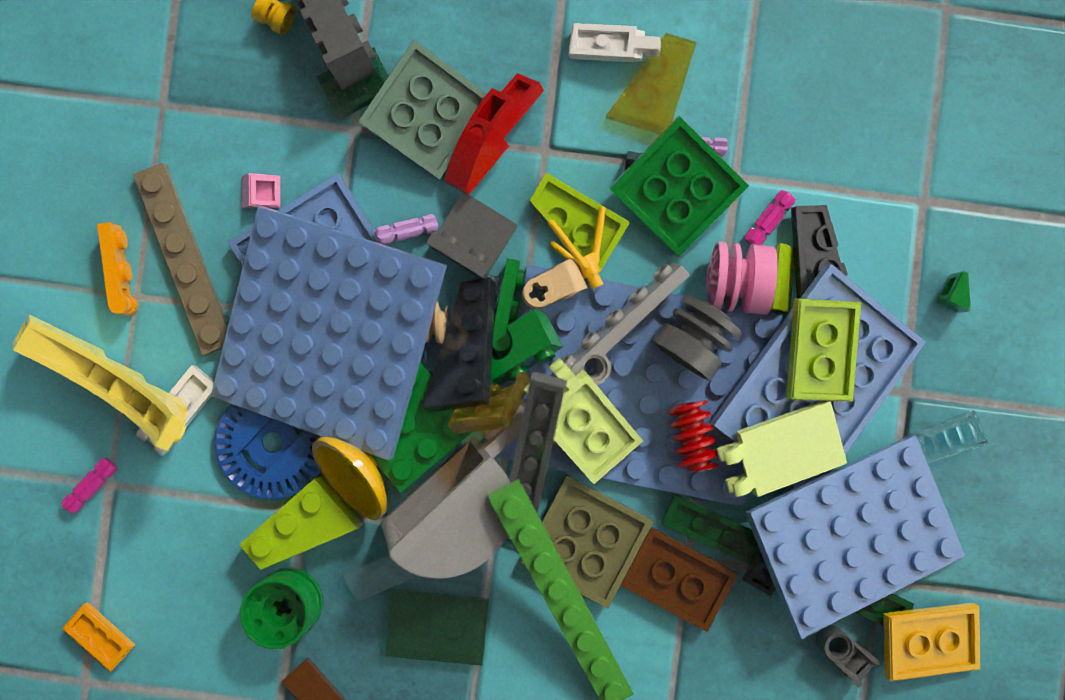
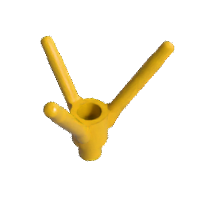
M603 206L599 208L592 253L584 257L581 256L555 221L552 219L548 221V225L568 251L554 241L550 243V247L566 260L574 258L583 279H587L591 289L603 285L598 274L601 270L597 264L600 262V246L606 210Z

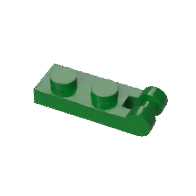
M509 258L506 261L493 328V347L498 351H506L511 346V338L507 334V325H509V320L516 321L519 302L513 301L516 288L522 289L525 270L520 269V261Z

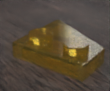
M524 372L516 375L515 384L507 388L501 389L498 384L490 387L489 405L456 409L448 426L454 434L508 428L526 394L524 388L529 384L530 378Z

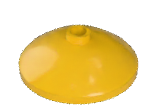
M320 437L312 445L313 457L332 489L348 506L363 517L370 520L381 518L386 513L387 497L383 479L377 469L378 465L374 458L368 453H363L356 446L337 438Z

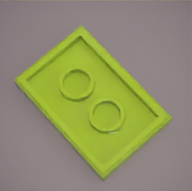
M794 298L786 398L791 400L853 402L861 302Z

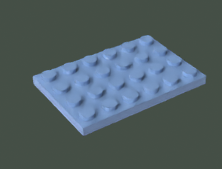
M825 264L800 299L861 302L853 402L831 401L844 453L846 454L926 342L834 265ZM793 309L709 423L733 442L738 441L736 431L819 402V400H791L786 398ZM835 468L791 484V486L798 488L834 471Z
M916 435L907 436L745 512L794 635L800 639L965 557Z

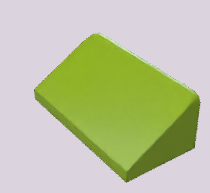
M780 243L774 246L777 253V280L770 311L787 313L790 312L795 271L794 249L787 244Z

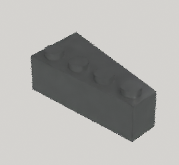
M295 0L301 8L300 12L312 32V36L322 53L327 67L342 90L377 73L371 62L377 59L368 40L362 43L357 34L363 32L355 14L353 13L348 16L344 9L345 6L349 5L347 0Z

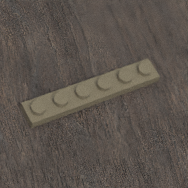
M160 163L134 173V179L202 355H208L223 348L228 322L168 166L165 163Z

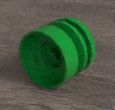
M294 567L280 568L253 585L243 597L239 610L240 622L247 637L258 646L270 650L284 649L296 643L320 618L324 606L322 590L317 580L309 573ZM285 598L289 600L288 607L290 609L284 607L286 604Z

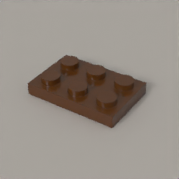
M651 526L621 586L708 632L738 573Z

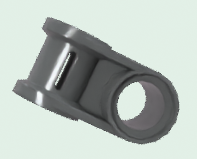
M828 625L820 629L816 634L815 640L818 648L859 688L862 685L861 680L874 666L878 667L881 664L864 647L856 643L835 625ZM840 637L838 647L832 650L829 649L830 641Z

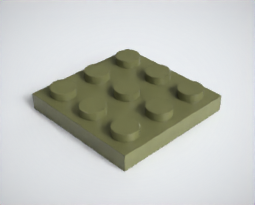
M567 474L542 520L580 594L606 608H609L654 522L647 516Z

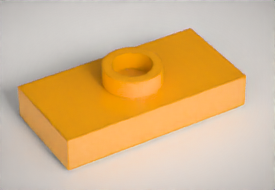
M89 602L84 603L62 627V630L110 672L119 665L136 645Z

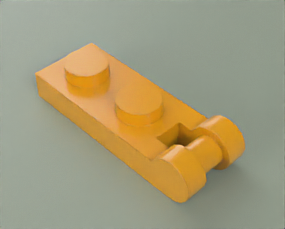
M111 222L97 224L108 307L115 314L133 315L137 312L139 304L134 297H131L129 281L132 280V269L129 262H126L125 249L128 248L126 232L122 230L120 225Z

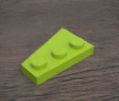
M546 172L530 199L531 204L547 222L551 219L555 221L582 257L591 254L599 208L602 205ZM607 208L605 210L600 246V262L597 263L601 271L630 223Z

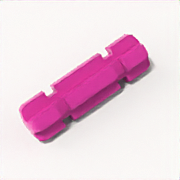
M785 190L778 192L773 199L775 203H770L754 223L756 227H751L745 234L744 239L750 245H762L767 239L765 235L772 233L786 215L784 211H789L794 205L796 199L792 194Z
M102 458L94 466L95 470L89 471L72 489L73 492L69 493L62 500L61 505L63 508L73 514L84 506V501L89 500L106 482L105 478H110L117 470V466L110 459Z

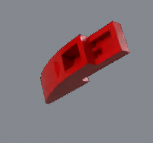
M516 73L501 92L491 88L472 114L457 142L445 176V182L467 195L473 191L509 148L504 138L544 92L540 82Z

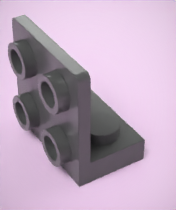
M461 193L437 233L432 232L426 243L430 248L479 278L484 279L488 276L512 237L517 225L472 196Z

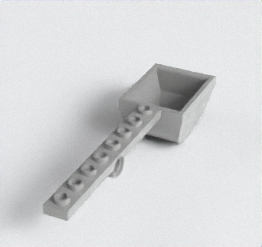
M671 263L670 265L664 264L655 271L652 276L654 279L646 287L641 286L636 289L628 298L630 302L621 310L616 309L611 312L604 320L606 324L598 332L593 331L585 336L580 342L581 347L573 355L567 354L561 359L563 363L576 376L584 370L585 363L589 359L595 358L596 368L588 375L596 385L606 381L611 372V364L605 354L687 279L690 274L682 265ZM552 373L550 375L552 377L558 378L555 373ZM519 399L513 403L507 410L508 415L499 424L494 422L483 432L482 436L484 438L479 441L473 435L382 520L381 527L390 557L398 565L419 576L449 578L462 575L479 567L500 548L508 533L489 501L488 494L508 485L510 481L494 458L519 435L526 399Z

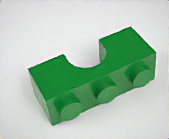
M533 309L507 325L512 337V348L503 359H500L494 348H492L490 396L498 393L501 390L500 385L509 380L516 381L528 374L527 369L533 365H542L551 361L556 356L555 352L563 348L546 313Z

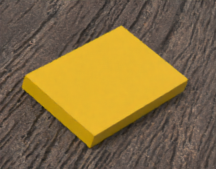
M965 603L883 613L885 678L889 681L980 670L979 605Z

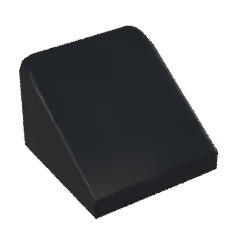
M759 549L742 580L772 596L776 588Z

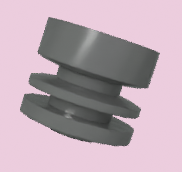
M685 294L680 303L690 314L675 308L672 314L682 324L681 327L677 328L665 323L652 342L661 351L694 374L707 381H711L723 364L712 351L716 347L722 351L731 352L733 346L723 336L733 341H739L743 333L721 310L706 301H701Z

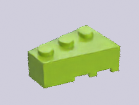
M321 475L314 478L239 545L261 570L360 528L364 523Z

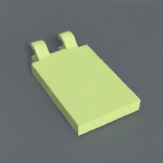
M558 358L549 367L558 378L567 380L554 440L587 478L595 484L639 446L643 440L584 370L575 376L568 366ZM529 384L524 388L526 393L528 392Z
M819 401L736 431L737 442L717 448L720 462L726 461L727 465H732L742 460L745 473L725 480L729 493L734 492L736 497L748 494L751 490L754 495L759 497L847 464L831 401Z

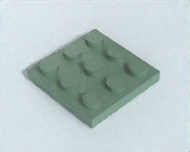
M413 40L357 123L434 178L440 180L449 166L452 154L465 126L487 93L416 40Z

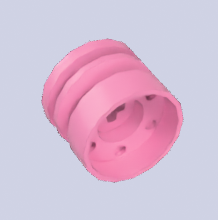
M717 241L707 267L706 291L708 293V303L720 310L724 300L726 312H732L735 309L738 298H741L744 313L769 314L774 300L777 280V253L775 247L752 244L749 246L745 259H743L739 243H733L728 254L727 243Z

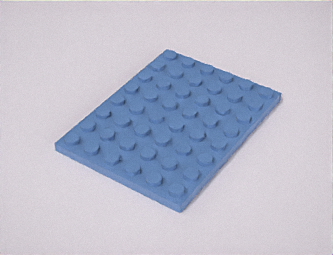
M528 265L523 289L529 280L547 272L549 269ZM585 278L584 281L588 287L587 289L565 300H559L542 309H538V311L547 314L563 348L555 352L556 356L551 361L542 365L535 364L528 368V374L516 381L509 380L504 383L496 422L499 424L508 415L507 410L513 403L519 399H526L527 393L524 391V388L529 384L533 372L548 376L554 373L549 366L558 358L562 359L567 354L573 355L581 347L580 342L593 331L598 332L606 324L604 322L605 318L614 310H621L630 302L629 296L639 287L601 279L603 285L591 289ZM536 285L532 286L533 291L529 295L530 298H537L539 302H542V296L546 293L545 289H538ZM670 293L605 354L610 361L611 372L606 381L597 386L641 437L643 442L602 478L745 507L747 494L736 497L734 492L729 493L725 481L730 477L745 473L742 460L735 464L727 465L726 461L720 462L717 452V456L709 460L710 462L718 463L719 467L687 471L686 469L676 467V464L685 458L684 456L674 454V450L682 447V443L672 441V437L679 434L680 430L670 428L669 425L677 421L678 417L668 415L667 411L678 404L708 400V403L701 406L700 409L710 411L711 415L702 420V422L710 423L781 325L782 315L772 313L767 315L744 313L742 307L735 306L734 311L726 312L724 304H722L720 310L742 331L743 335L739 341H733L723 336L733 346V350L725 352L715 347L712 352L719 357L723 364L711 381H707L676 362L652 342L665 323L677 328L681 327L682 324L672 314L675 308L690 314L680 303L683 296ZM522 295L517 319L533 310L525 304ZM591 358L585 363L584 371L587 374L595 370L597 365L595 358ZM715 427L704 434L715 438V442L706 447L708 449L717 451V448L734 443ZM519 435L496 457L514 460ZM554 440L548 467L585 475Z

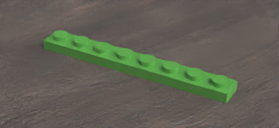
M517 479L488 494L489 501L599 700H624L634 695L630 684L520 480Z

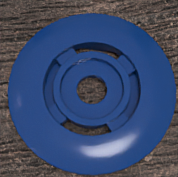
M230 403L222 414L216 429L215 451L224 475L239 490L256 498L268 500L282 499L297 494L321 473V469L313 457L312 445L322 436L303 429V433L298 434L297 429L292 425ZM270 432L277 433L282 439V446L277 452H269L264 448L263 439ZM243 450H248L249 456L255 463L266 467V472L264 473L254 468L246 459Z

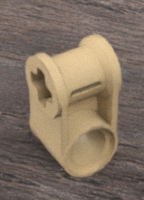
M574 258L529 280L523 289L522 297L528 307L538 310L559 300H565L588 287ZM536 285L538 289H545L546 293L542 296V302H539L537 298H530L529 295L533 291L532 286Z

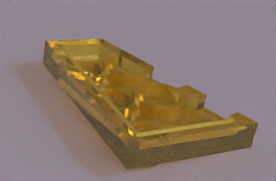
M665 33L661 39L660 57H648L610 109L606 118L660 135L673 121L697 42Z

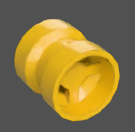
M256 0L252 8L251 18L261 25H270L272 31L282 36L292 26L297 8L289 2Z

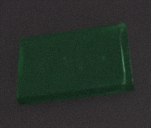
M392 589L385 656L483 666L489 598Z

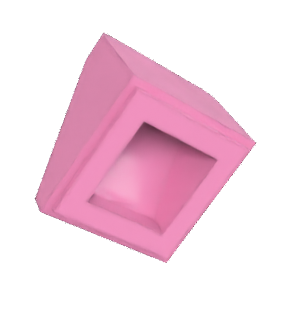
M251 173L242 176V208L257 209L258 206L270 209L280 208V176Z

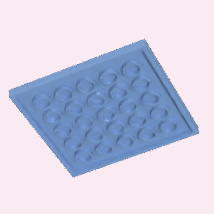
M258 206L211 397L322 437L337 438L356 446L361 451L386 460L394 458L447 265L267 207Z

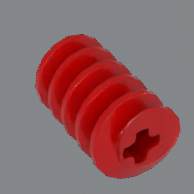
M708 400L678 404L667 411L668 415L678 417L677 421L669 425L670 428L680 430L679 434L672 437V441L682 443V447L674 450V454L684 456L685 458L676 464L677 468L686 469L687 471H702L719 467L718 463L709 461L717 456V451L706 448L715 442L714 437L704 435L713 429V425L702 422V420L711 415L710 411L700 409L701 406L708 403Z

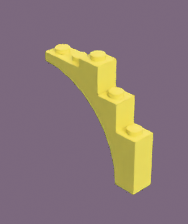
M30 314L28 315L12 342L13 351L65 376L112 405L138 425L149 436L156 447L168 452L173 443L177 444L181 440L186 429L184 423L188 412H186L187 406L181 398L147 383L141 373L107 358L103 349Z

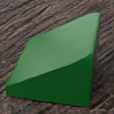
M962 271L950 274L938 298V303L958 313L970 311L969 276L967 272Z

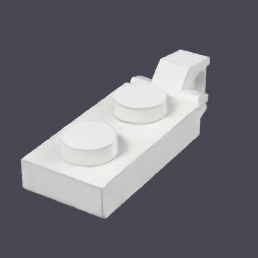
M574 23L572 24L568 55L570 59L640 62L642 57H660L661 40L660 37L645 36V31L637 30V26Z

